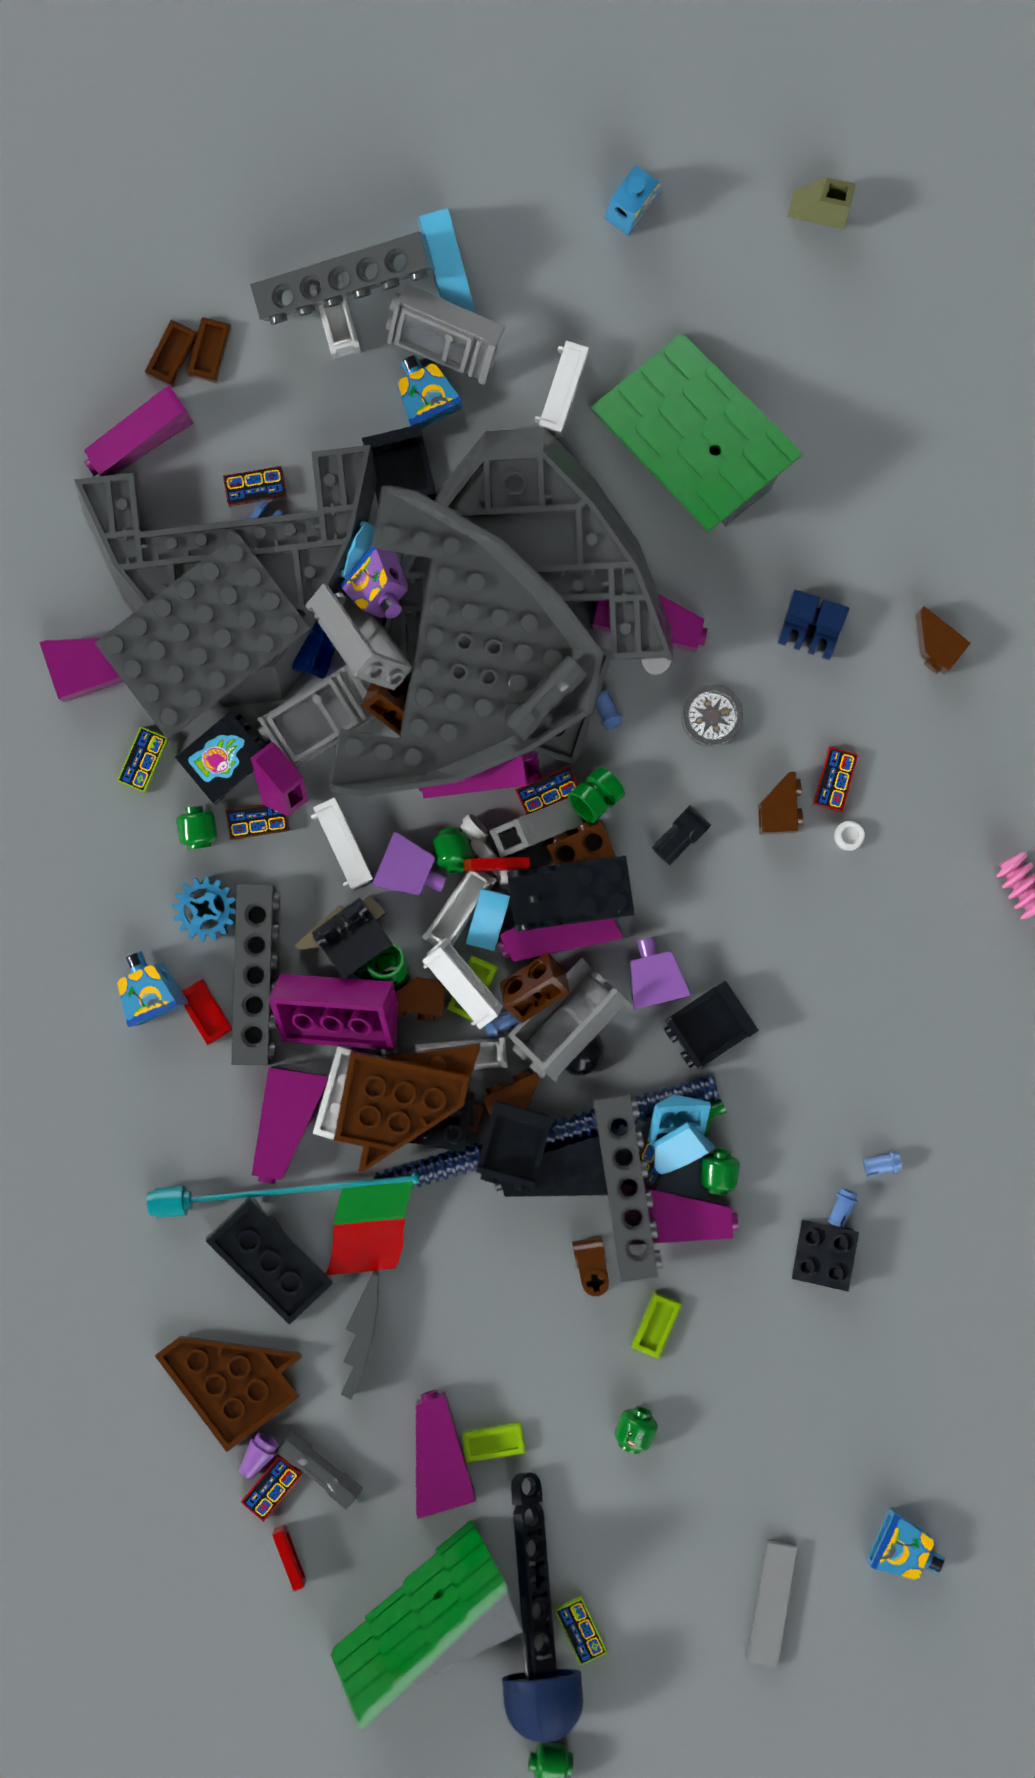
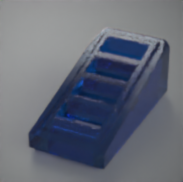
M317 619L293 663L292 670L323 680L327 676L335 646Z

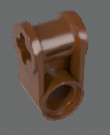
M602 1236L573 1241L576 1265L579 1268L584 1291L591 1296L603 1295L609 1287V1278ZM596 1274L599 1279H603L597 1290H594L592 1285H587V1281L591 1280V1275Z

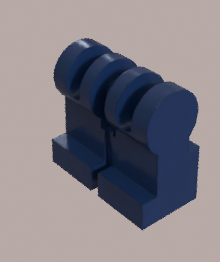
M794 589L791 593L777 643L785 646L790 632H795L797 637L793 649L800 650L802 643L807 639L806 631L808 625L816 628L813 636L809 637L807 653L814 655L818 642L823 641L825 647L821 658L830 660L850 607L824 599L820 607L817 608L820 597Z

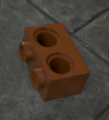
M403 680L395 690L370 683L361 707L400 736L409 684Z
M590 821L577 827L578 833L569 837L566 832L550 838L551 844L546 846L553 865L616 856L602 822L596 825ZM587 836H599L602 841L601 848L597 851L587 849L585 846ZM564 846L572 848L575 854L573 861L569 863L561 862L557 856L558 850Z
M548 952L499 983L504 1007L521 1023L570 993L565 969Z

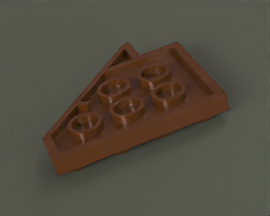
M351 1051L333 1141L363 1147L358 1172L363 1173L465 1105L470 1074Z
M179 1336L155 1355L226 1452L230 1451L300 1397V1394L283 1373V1371L302 1358L300 1352Z

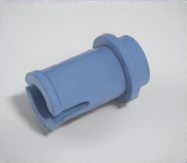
M610 690L599 693L596 707L602 719L600 724L605 726L606 730L614 729L623 724L621 720L623 715L618 713L610 695Z
M506 1011L485 1025L484 1029L489 1039L494 1036L497 1039L499 1038L498 1034L516 1027L520 1021L509 1011Z
M890 1150L888 1151L889 1154L867 1159L863 1158L866 1177L892 1171L894 1174H897V1170H902L899 1152L893 1153Z
M841 1188L840 1193L837 1192L835 1195L838 1198L828 1222L845 1229L854 1204L858 1205L859 1201L856 1200L858 1194Z

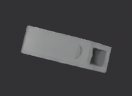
M565 799L490 830V834L500 857L507 858L561 833L577 828L583 824V821L570 804L569 799Z

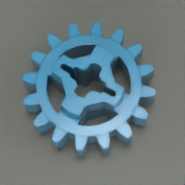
M205 877L203 884L200 883L198 878H193L194 886L190 887L184 883L182 886L185 893L175 894L180 903L172 905L173 909L179 910V914L174 916L173 919L174 921L183 922L179 927L180 931L190 930L189 938L193 939L196 934H199L200 941L205 942L207 935H210L211 939L215 941L217 940L218 931L224 935L228 933L225 928L226 924H235L230 919L231 914H236V909L231 908V904L236 902V898H228L227 895L230 893L231 888L220 889L222 885L220 880L211 885L210 877ZM208 889L202 897L195 898L191 896L199 890ZM219 895L224 902V912L220 911L218 907ZM207 902H210L208 907L217 916L204 914L202 917V911L194 903L206 905ZM186 906L191 908L193 918L191 923L186 915ZM212 920L219 922L213 928L202 929L206 922Z

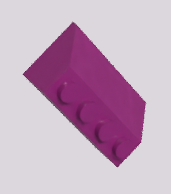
M280 974L269 997V1002L282 1042L383 1050L395 1049L399 1003L393 982Z

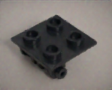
M360 897L311 932L316 943L321 946L344 980L393 945Z
M467 1092L465 1105L408 1143L465 1152L475 1093Z
M802 1220L792 1279L849 1292L859 1232L850 1228L844 1229Z

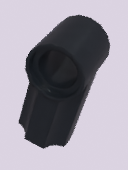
M691 805L672 823L673 826L652 847L655 853L669 866L691 843L694 844L712 826Z

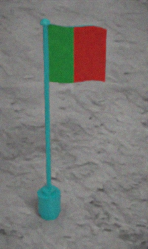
M413 1172V1176L192 1197L191 1191H187L185 1186L155 1188L154 1192L147 1193V1209L150 1216H156L157 1218L187 1216L188 1209H192L193 1203L342 1188L334 1217L332 1255L326 1274L335 1275L396 1269L404 1243L406 1208L413 1183L417 1184L420 1177L417 1173Z

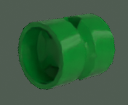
M604 767L597 768L586 778L587 783H580L568 794V799L574 810L584 820L591 823L597 821L607 812V807H612L625 795L620 781L612 772Z
M395 943L366 964L373 980L393 982L395 991L405 986L410 978L408 962L402 949Z

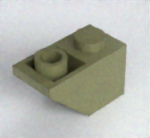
M826 177L795 189L787 217L845 230L856 184Z

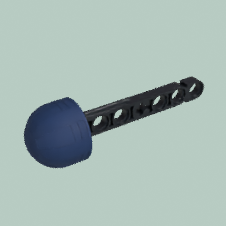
M518 1473L511 1482L512 1505H515L513 1521L525 1672L510 1674L502 1678L504 1708L510 1724L520 1735L536 1742H552L567 1735L575 1727L581 1716L583 1708L581 1671L557 1669L544 1511L539 1503L543 1502L542 1486L539 1477L535 1473ZM525 1478L529 1480L531 1485L527 1495L522 1490V1483ZM528 1509L533 1514V1520L529 1526L524 1519L525 1512ZM530 1540L535 1543L536 1547L533 1556H529L527 1552V1545ZM529 1562H535L536 1565H529ZM536 1575V1581L531 1582V1578ZM536 1602L540 1605L541 1609L537 1619L532 1615V1607ZM538 1634H541L543 1638V1645L540 1650H537L534 1644ZM537 1656H543V1660L537 1659Z

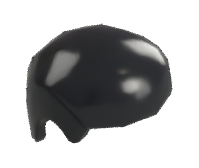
M572 1030L563 1037L558 1047L572 1034L574 1030ZM598 1034L565 1068L567 1072L572 1075L584 1076L599 1066L604 1055V1044Z

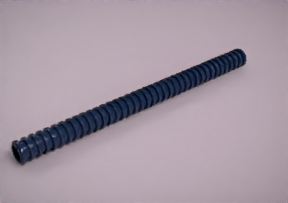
M709 1074L706 1079L699 1077L698 1081L689 1080V1084L686 1085L682 1082L679 1087L672 1085L669 1090L665 1087L662 1088V1092L655 1090L652 1095L645 1093V1097L635 1096L639 1117L634 1118V1123L637 1124V1120L641 1119L643 1122L647 1121V1117L652 1119L655 1104L674 1094L710 1102L709 1099L712 1098L715 1101L718 1100L719 1092L714 1077ZM591 1109V1112L587 1114L586 1111H583L580 1116L573 1114V1118L570 1119L566 1116L563 1121L556 1119L555 1123L551 1125L545 1150H548V1146L555 1148L558 1143L565 1145V1141L570 1140L573 1143L576 1138L583 1140V1136L588 1135L590 1138L593 1137V1133L597 1132L598 1134L595 1109ZM617 1118L612 1121L610 1128L615 1127L617 1130L620 1129V1125L624 1124L627 1127L628 1124L626 1120ZM474 1143V1147L467 1145L465 1152L456 1151L452 1153L449 1150L446 1155L439 1153L438 1157L429 1156V1160L426 1161L422 1158L419 1163L412 1161L409 1166L402 1164V1168L395 1166L392 1171L384 1169V1173L375 1172L374 1179L413 1176V1172L419 1175L420 1180L417 1184L413 1183V1186L417 1185L419 1188L425 1182L429 1185L432 1180L439 1182L442 1177L446 1180L452 1174L456 1177L459 1172L466 1174L467 1170L470 1169L473 1172L476 1171L483 1144L478 1145V1143Z

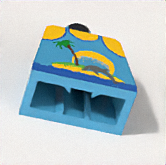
M635 165L611 197L605 220L629 236L660 194V183ZM622 209L627 216L622 215L618 210Z
M417 355L409 356L401 361L407 376L399 379L397 383L410 426L420 424V427L423 428L463 409L461 398L435 363L423 368Z
M142 951L125 958L131 974L120 978L117 981L128 1028L142 1025L188 1004L186 997L164 963L148 966Z
M890 1508L867 1557V1562L871 1568L918 1580L923 1568L938 1574L943 1567L945 1557L932 1551L935 1540L930 1534Z

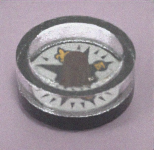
M708 685L694 691L687 699L682 710V724L686 734L694 742L707 747L720 746L730 741L739 731L743 721V709L737 696L729 689L718 685Z

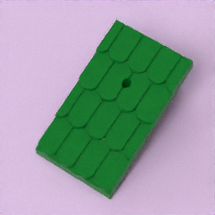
M683 333L671 340L663 349L649 358L642 366L590 407V410L707 532L711 531L720 522L726 527L769 492L778 475L803 455L784 433L748 397L744 396L722 371Z
M472 1519L435 1549L436 1553L407 1576L399 1589L364 1616L365 1621L334 1646L330 1655L360 1731L406 1688L523 1632L507 1594L508 1589Z

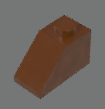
M925 606L917 612L916 623L920 656L926 660L924 664L936 674L939 672L945 674L952 668L971 642Z

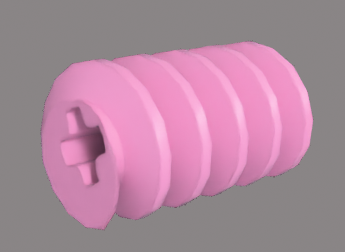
M1021 852L996 866L1001 867L996 878H1007L1002 888H1013L1008 898H1019L1014 909H1025V912L1020 916L1021 920L1035 915V873H1028L1033 867L1032 862L1022 863L1028 855L1026 852Z

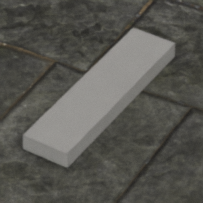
M766 1541L747 1656L748 1663L778 1668L797 1553L796 1545Z

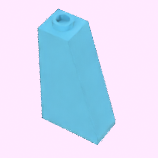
M448 208L418 216L419 228L426 235L435 267L432 274L439 298L476 313Z

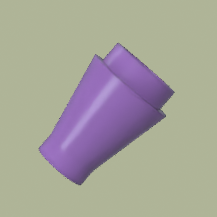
M258 1432L256 1436H252L243 1462L239 1467V1472L246 1478L254 1479L256 1474L277 1454L278 1442L264 1432Z

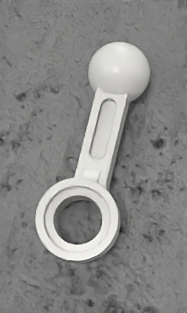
M469 813L462 819L463 823L460 827L468 838L472 840V849L480 858H499L486 844L489 831L475 815ZM492 871L496 875L499 887L509 890L508 871Z

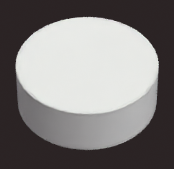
M667 658L641 659L644 670L652 675L664 673L671 663V660H667Z
M845 821L839 824L834 832L835 843L839 848L846 851L859 848L865 839L863 827L855 821Z

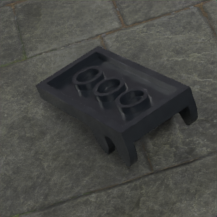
M626 856L507 872L515 932L635 915Z
M249 1196L205 1238V1241L289 1325L333 1284L332 1279L282 1230L278 1221L273 1216H268L262 1210L261 1205L254 1197Z

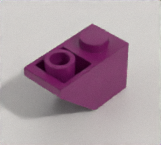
M269 743L251 758L264 806L289 816L309 800L303 776L275 743Z

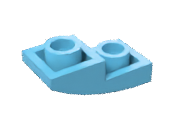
M480 887L465 944L495 951L510 898L509 894Z

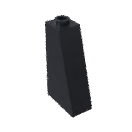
M596 1134L590 1138L587 1137L583 1140H577L573 1143L545 1150L535 1188L528 1187L527 1192L511 1188V1182L499 1179L498 1184H495L497 1192L503 1190L504 1197L608 1195L599 1135Z

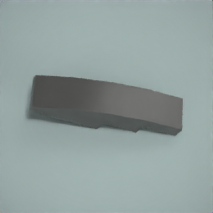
M373 1271L346 1327V1330L356 1334L343 1360L344 1363L353 1366L340 1394L349 1399H352L365 1368L374 1336L379 1296V1273Z

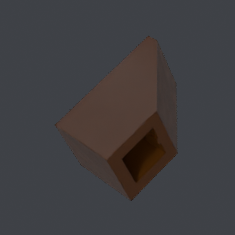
M788 772L759 803V835L798 832V826H803L802 808H797V796H801L802 793L801 779H796L795 772Z
M414 978L396 992L399 1003L398 1017H405L406 1012L418 1013L417 1019L435 1022V1017H442L446 987L437 979Z
M529 1069L514 1075L513 1079L515 1082L503 1086L502 1082H499L485 1089L487 1095L483 1096L482 1099L490 1116L495 1100L528 1109L539 1080L538 1074L536 1072L531 1074Z

